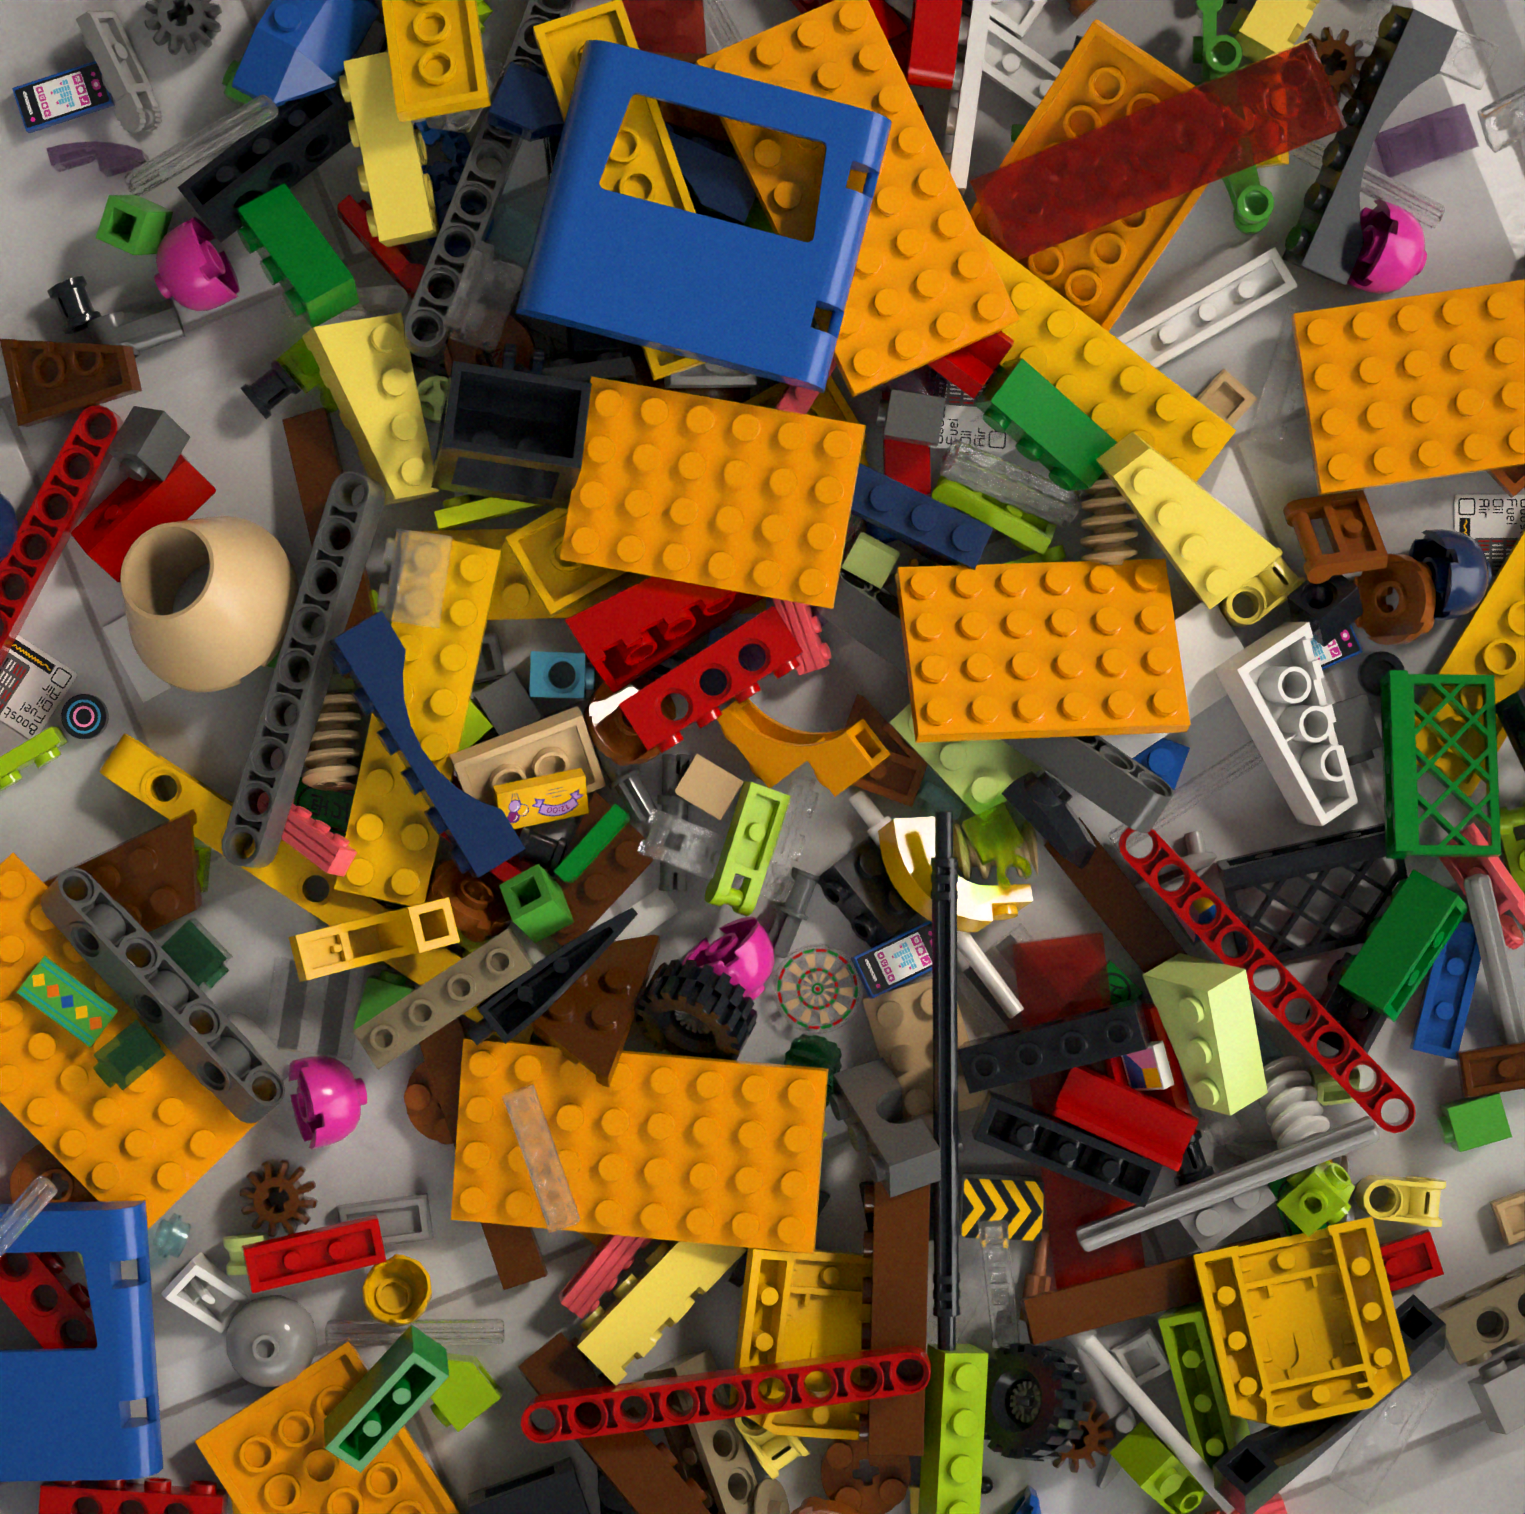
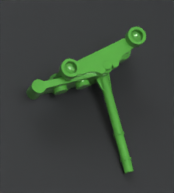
M1196 0L1195 12L1201 19V36H1193L1192 64H1201V82H1192V84L1246 120L1237 79L1238 66L1242 59V48L1239 42L1231 36H1217V18L1221 14L1224 0ZM1012 124L1011 142L1016 141L1026 125ZM1247 127L1217 171V174L1223 180L1232 202L1235 227L1240 232L1251 235L1261 232L1266 227L1269 216L1274 208V198L1266 187L1260 185Z

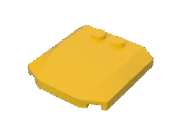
M1373 1217L1330 1225L1324 1229L1316 1230L1310 1237L1305 1233L1192 1256L1229 1415L1282 1428L1361 1411L1373 1407L1411 1375Z
M748 1248L733 1369L867 1351L861 1350V1322H870V1304H862V1277H871L872 1259L863 1258V1253L815 1249L814 1253L810 1254ZM860 1365L852 1370L850 1375L856 1384L860 1385V1368H869L868 1365ZM814 1371L806 1376L805 1383L810 1390L823 1392L830 1387L831 1380L826 1373ZM775 1377L766 1378L759 1384L760 1391L768 1398H778L785 1392L784 1384ZM731 1385L729 1405L739 1399L738 1390L733 1385ZM868 1400L746 1417L775 1435L858 1440L859 1414H868Z

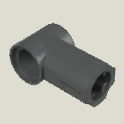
M171 298L126 313V311L110 313L87 323L93 344L133 347L135 358L140 356L141 351L185 337L179 313Z

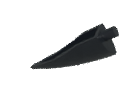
M632 907L573 939L535 963L533 968L492 994L477 1006V1009L484 1018L466 1031L477 1046L495 1032L505 1044L539 1018L601 956L638 913Z

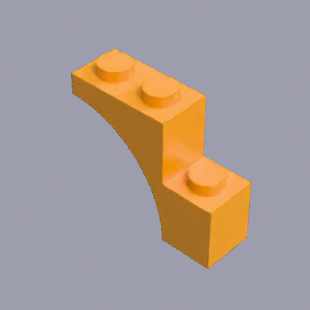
M749 698L740 704L734 701L721 711L723 715L716 719L721 725L724 736L738 747L749 762V767L753 774L760 780H763L768 788H772L808 761L814 769L817 780L836 797L891 755L864 719L846 728L831 732L801 731L770 718Z

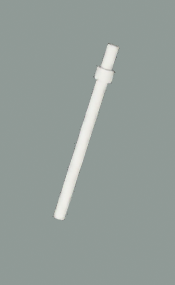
M862 789L852 796L849 801L870 828L867 830V833L878 846L880 845L878 830L890 822L891 818L889 816L884 818L865 790ZM957 931V948L1008 1018H1013L1024 1007L969 932Z
M1092 1329L1066 1336L1067 1340L1077 1351L1082 1349L1223 1511L1226 1514L1232 1513L1235 1508L1214 1489L1213 1470L1095 1337L1098 1332Z

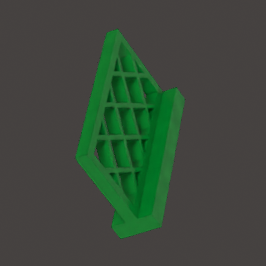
M1390 670L1380 679L1381 730L1384 745L1382 746L1386 859H1405L1407 856L1499 857L1501 855L1494 675L1408 674L1407 670ZM1414 686H1430L1443 701L1427 715L1414 702ZM1443 686L1456 687L1449 693ZM1463 687H1482L1483 706L1474 715L1454 698ZM1447 703L1466 721L1465 725L1452 738L1432 720ZM1482 714L1484 726L1477 720ZM1415 715L1422 721L1416 728ZM1425 725L1445 744L1430 760L1416 747V735ZM1470 726L1484 738L1485 750L1476 760L1455 742ZM1448 748L1468 766L1454 782L1434 765ZM1484 758L1486 771L1479 765ZM1416 760L1423 765L1418 772ZM1427 770L1446 788L1432 805L1417 792V780ZM1472 771L1486 783V796L1477 805L1457 787ZM1450 793L1470 811L1455 828L1435 809ZM1486 803L1487 815L1481 810ZM1418 805L1425 811L1419 818ZM1428 816L1433 818L1448 833L1438 845H1419V825ZM1473 816L1488 828V845H1472L1459 833ZM1453 838L1459 845L1446 844Z

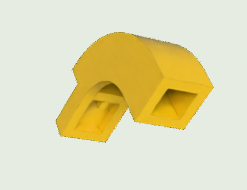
M935 817L894 818L878 830L880 849L886 871L902 898L916 912L932 922V883L930 882L932 866H930V857H935ZM958 875L957 931L978 932L994 920H1007L1017 917L1019 910L1033 902L1031 884L977 885L966 881Z
M449 897L289 937L300 982L460 942Z

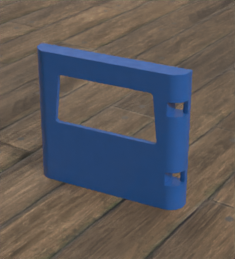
M587 40L581 56L516 313L824 393L892 125L891 120L870 110L608 41ZM642 95L824 144L826 152L813 240L804 242L601 188L599 182L631 97ZM850 169L867 174L862 193L846 188ZM815 307L832 312L827 333L811 328Z
M146 1200L0 1204V1253L77 1251L82 1255L97 1338L96 1348L0 1350V1482L129 1480L152 1476L163 1469ZM137 1259L138 1279H122L121 1261ZM146 1398L147 1417H131L130 1401Z

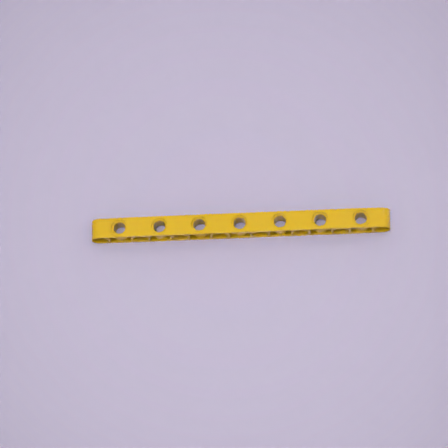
M124 733L99 772L169 820L194 809L197 815V823L193 826L194 836L223 855L221 848L222 839L233 802L137 739ZM165 775L172 777L177 784L176 795L169 801L162 800L156 793L157 781ZM254 838L251 847L248 850L244 851L247 858H249L255 850L256 844ZM283 839L280 841L274 860L268 866L260 869L240 866L329 926L394 910L379 899L334 890L337 875L326 873ZM314 875L323 877L329 884L328 896L322 901L312 899L306 890L308 880ZM447 945L416 954L384 960V962L422 986L464 957L460 952ZM483 1001L463 1014L478 1023L484 1018L477 1009V1006ZM533 1022L511 1040L533 1042Z

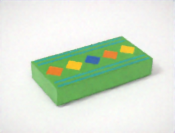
M47 956L42 958L16 992L89 1047L94 1044L119 1011Z

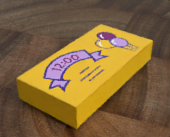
M582 768L493 786L495 807L502 809L513 829L589 814L586 777Z

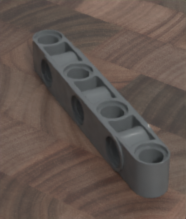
M68 868L63 871L41 897V907L47 918L64 934L83 959L199 1082L212 1091L235 1117L246 1123H256L261 1120L284 1097L285 1087L280 1076L258 1054L250 1041L125 908L114 901L90 874L79 868Z

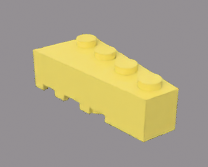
M1256 0L1250 12L1243 7L1240 9L1228 31L1235 35L1234 38L1239 42L1244 57L1272 73L1278 72L1294 48L1293 44H1295L1313 15L1314 8L1320 0Z
M388 51L343 61L346 75L339 76L340 88L345 103H352L355 119L348 121V126L354 148H361L364 164L358 165L357 171L362 191L370 193L373 209L367 210L366 216L371 236L379 237V242L386 247L438 237L440 230L432 181L429 174H423L422 166L427 165L428 159L425 141L420 129H414L413 121L415 120L399 122L396 114Z
M395 313L317 326L310 329L302 336L308 351L312 352L320 368L319 374L326 389L329 388L341 412L339 416L345 429H349L359 450L357 452L368 477L379 482L384 489V506L425 499L437 493L439 489L431 488L434 465L411 356L404 340L402 314Z
M1133 431L1096 459L1190 590L1209 609H1212L1282 555L1263 535L1248 525Z
M662 1241L644 1260L649 1267L638 1278L630 1273L612 1292L617 1299L606 1310L599 1305L591 1315H588L580 1325L585 1331L581 1334L577 1347L617 1386L627 1375L625 1367L634 1358L637 1360L641 1357L644 1358L663 1335L661 1331L666 1326L670 1328L676 1324L695 1303L693 1299L699 1293L704 1295L747 1251V1248L674 1241L668 1246Z

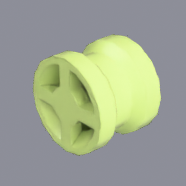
M443 376L428 377L417 387L423 417L430 422L440 424L441 407L449 380Z
M267 1232L244 1233L223 1238L224 1248L229 1251L230 1261L226 1265L227 1275H247L242 1246L269 1240Z

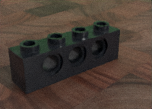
M332 88L304 98L290 100L177 188L221 243L242 227L238 208L283 183L291 189L351 142L348 121L355 118Z
M1136 998L966 1041L958 1048V1054L968 1091L971 1094L1146 1050L1151 1044L1152 1039L1141 999Z
M989 1089L971 1131L974 1140L1143 1208H1146L1163 1166L1058 1117Z

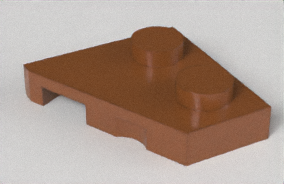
M857 694L845 728L864 719L891 755L852 785L912 807L928 764L864 696Z

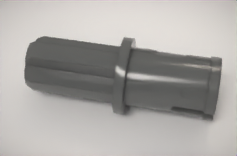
M594 746L597 760L602 765L611 782L609 785L610 790H617L633 820L636 823H643L654 817L658 813V809L638 776L642 773L639 768L635 769L633 764L628 766L615 764L611 758L604 755Z
M795 867L792 868V874L780 904H774L773 908L777 909V912L768 932L773 944L774 956L779 958H786L788 956L802 919L807 920L808 916L804 915L816 883L820 879L816 875Z

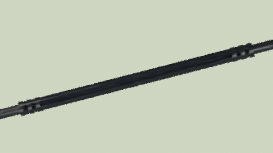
M935 811V857H930V866H932L930 882L932 883L933 1138L940 1148L941 1180L933 1183V1315L937 1316V1349L954 1351L956 1350V1316L960 1315L957 1024L958 857L953 856V811Z

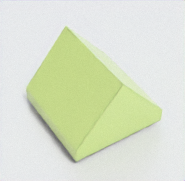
M860 532L849 548L841 568L881 589L901 553L872 536Z
M1321 1064L1308 1066L1311 1076L1310 1084L1317 1091L1318 1097L1315 1101L1322 1103L1323 1106L1356 1102ZM1357 1066L1352 1069L1349 1075L1350 1085L1355 1089H1359L1360 1072Z

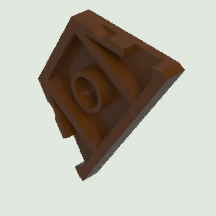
M194 809L187 811L70 868H79L90 874L112 899L124 907L147 933L197 910L202 905L201 884L197 878V871L200 867L199 850H196L194 847L193 826L197 823V815ZM62 872L51 876L44 883L49 887Z
M648 935L614 941L533 1022L534 1034L550 1046L558 1047L562 1051L563 1056L573 1064L581 1063L596 1075V1081L602 1086L609 1087L636 1015L634 1014L635 1007L646 988L660 949V936Z

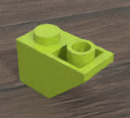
M447 1353L449 1377L430 1397L434 1402L430 1408L442 1425L447 1428L452 1424L457 1432H460L501 1399L504 1391L476 1356Z
M1142 1421L1110 1452L1111 1456L1139 1487L1171 1514H1187L1193 1511L1205 1496L1202 1485L1159 1436Z

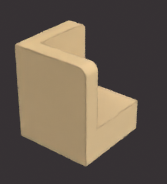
M697 753L675 789V793L721 821L744 781Z

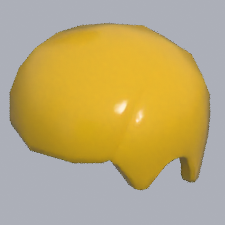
M396 1254L387 1259V1262L374 1265L368 1272L362 1286L363 1302L366 1310L376 1322L391 1327L405 1326L416 1321L424 1314L432 1298L430 1275L418 1260Z

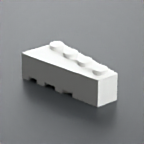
M1284 622L1214 668L1298 824L1324 826L1358 803L1343 745H1339L1333 726L1336 718L1332 704H1327L1321 678H1324L1319 659H1315L1310 639L1313 638L1310 623Z

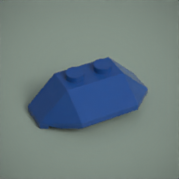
M272 0L253 32L232 81V87L270 108L284 105L286 101L304 98L335 87L339 81V76L345 72L343 61L353 59L372 23L379 17L380 11L376 1Z

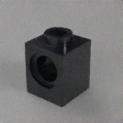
M1342 574L1334 575L1326 582L1320 584H1313L1306 580L1287 596L1291 613L1290 622H1309L1313 639L1323 647L1328 645L1363 614L1359 588Z

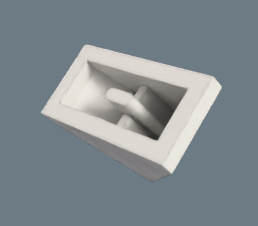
M202 1252L195 1256L161 1293L165 1299L220 1333L226 1329L231 1323L232 1318L242 1307L251 1301V1298Z

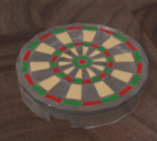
M806 944L791 951L779 964L773 979V999L780 1015L794 1028L810 1034L829 1033L844 1026L856 1014L862 999V982L851 958L842 950L827 944Z

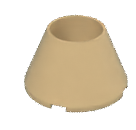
M213 516L157 525L143 533L132 544L124 558L121 569V588L129 633L138 656L146 667L160 679L177 688L193 692H214L234 687L242 683L241 678L250 674L260 665L265 667L282 647L298 596V581L294 565L290 563L277 538L254 522L232 516ZM210 563L209 576L201 594L188 607L173 614L175 596L183 581L193 571Z

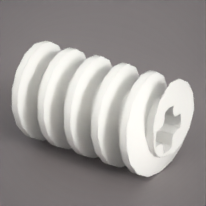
M1297 1056L1282 1057L1263 1067L1268 1093L1259 1098V1104L1265 1111V1119L1271 1126V1133L1273 1139L1277 1141L1278 1150L1324 1133L1330 1127L1328 1118L1321 1116L1324 1112L1322 1103L1315 1101L1318 1097L1316 1088L1309 1086L1311 1076L1308 1072L1303 1071L1305 1062Z

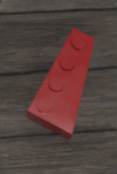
M652 576L566 619L565 622L592 665L614 693L761 600L764 596Z

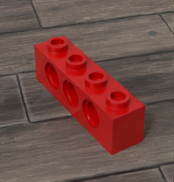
M773 605L618 705L647 751L657 747L662 754L684 740L680 731L696 722L701 729L722 716L723 713L719 709V706L733 697L740 704L761 691L762 689L757 682L769 674L773 673L778 680L800 666L796 657L801 655L803 650ZM751 644L760 646L766 654L764 665L755 671L744 669L739 662L741 650ZM710 669L722 671L727 678L725 690L716 696L704 693L700 685L702 675ZM671 694H680L688 702V711L680 720H669L663 714L662 703Z
M56 1252L24 1253L28 1258L26 1272L13 1270L8 1262L9 1253H0V1297L43 1349L97 1347L89 1292L81 1283L77 1282L74 1285L63 1272L66 1269V1265ZM46 1284L55 1289L58 1295L56 1306L48 1307L39 1301L37 1297L39 1285ZM76 1319L85 1325L87 1337L84 1341H75L68 1336L66 1331L68 1320Z
M159 1477L145 1478L144 1484L126 1483V1480L44 1481L40 1485L38 1514H82L78 1509V1499L81 1497H90L95 1500L99 1508L98 1514H124L123 1502L126 1500L139 1502L144 1509V1514H168V1505L172 1503L183 1504L188 1509L189 1514H227L228 1493L226 1489H217V1483L213 1481H191L190 1487L172 1486L171 1479Z

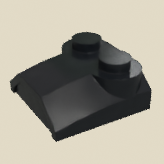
M1031 771L1016 779L1001 793L1064 859H1067L1081 870L1089 863L1097 847L1082 822L1067 803L1073 796L1055 778H1052L1046 771L1040 776Z

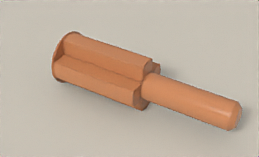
M1042 1229V1241H1036L1032 1273L1025 1274L1022 1298L1050 1291L1051 1277L1045 1275L1051 1238L1049 1230ZM1021 1307L1019 1320L1025 1322Z

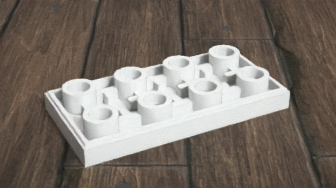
M1200 602L1175 619L1190 719L1227 695L1214 668L1244 649L1218 606L1216 605L1209 609L1203 602ZM1169 733L1100 735V737L1133 758Z

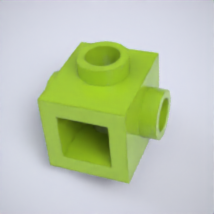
M1328 1160L1289 1175L1286 1180L1290 1184L1285 1187L1276 1204L1310 1237L1327 1221L1331 1225H1335L1351 1209L1348 1201L1355 1186L1351 1183L1350 1176L1343 1167Z

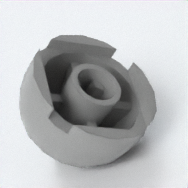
M282 1295L260 1297L245 1304L232 1318L226 1334L227 1355L234 1370L246 1381L261 1387L281 1386L295 1380L303 1370L310 1366L318 1347L316 1329L310 1313L297 1301Z

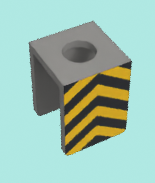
M963 1173L961 1175L959 1226L962 1236L965 1238L1042 1241L1044 1181L1041 1176Z

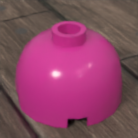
M1377 199L1374 201L1377 206L1373 210L1365 207L1360 212L1364 245L1347 284L1367 292L1384 294L1399 290L1415 275H1418L1425 266L1427 252L1425 250L1423 229L1414 215L1402 207Z
M193 217L180 224L164 236L157 249L156 264L159 273L154 275V280L159 291L166 299L174 297L180 305L188 309L209 311L238 297L236 293L240 292V287L225 251L217 252L215 247L209 242L216 237L203 221L197 217Z
M751 916L737 919L720 927L719 929L726 935L718 938L710 945L707 937H705L687 954L682 965L685 964L687 959L696 961L697 967L700 968L708 964L714 967L713 973L721 976L724 972L731 977L729 982L733 986L740 984L745 989L743 997H751L754 1000L760 996L765 990L763 984L770 977L775 964L774 950L764 927L759 924L755 917Z
M310 1056L293 1060L289 1065L288 1076L289 1081H298L297 1094L290 1096L296 1123L304 1142L311 1140L309 1148L312 1150L342 1141L355 1130L361 1116V1105L367 1104V1092L362 1078L354 1079L349 1067L336 1058Z

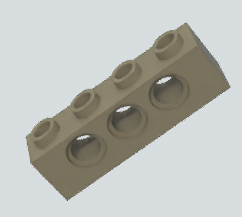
M510 927L355 1029L353 1033L379 1070L533 968L534 962Z
M1525 1264L1430 1309L1446 1324L1445 1346L1451 1358L1458 1365L1465 1362L1468 1367L1480 1364L1492 1357L1491 1350L1507 1343L1508 1347H1514L1525 1342V1314L1520 1313L1518 1310V1300L1525 1293ZM1486 1311H1494L1497 1315L1495 1328L1487 1333L1478 1332L1476 1326L1478 1317Z
M711 1349L680 1355L644 1373L646 1380L718 1371ZM720 1384L714 1389V1396L718 1402L729 1405L724 1386ZM675 1390L668 1395L669 1404L676 1410L684 1411L693 1406L692 1396L684 1390ZM735 1418L663 1427L670 1450L679 1462L676 1464L680 1477L685 1481L691 1476L708 1497L702 1503L711 1514L719 1512L722 1514H754V1497L758 1483L740 1432L735 1424Z

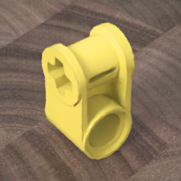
M1280 555L1223 599L1219 605L1220 611L1230 626L1237 628L1249 626L1288 600L1287 596L1304 583L1306 579L1304 577L1298 578L1283 560L1282 555ZM1237 594L1247 595L1253 602V612L1249 618H1242L1235 614L1232 603Z
M1368 1175L1357 1184L1355 1201L1362 1211L1379 1220L1398 1221L1418 1226L1442 1227V1219L1438 1217L1440 1194L1441 1190L1446 1188V1181L1419 1176ZM1378 1186H1386L1389 1194L1388 1201L1380 1208H1372L1369 1201L1371 1192Z
M743 1417L735 1418L738 1430L750 1445L761 1466L773 1480L779 1476L781 1468L798 1456L806 1457L810 1454V1450L801 1436L775 1435L757 1423L746 1421Z

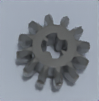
M161 0L160 3L147 1L145 8L156 15L148 18L144 23L148 30H158L153 37V41L157 46H161L169 41L168 51L172 55H177L184 43L187 53L193 56L196 55L197 51L196 41L200 40L207 48L213 44L211 39L205 34L207 30L211 32L221 31L222 26L220 23L210 19L222 13L221 6L217 3H209L211 0ZM187 8L192 15L187 17V24L181 26L176 19L180 17V9Z

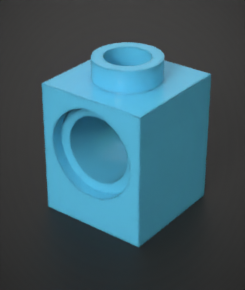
M530 652L529 697L586 699V690L595 689V667L592 663H587V655L585 653ZM562 662L571 664L576 673L574 683L565 689L555 687L550 678L552 668Z

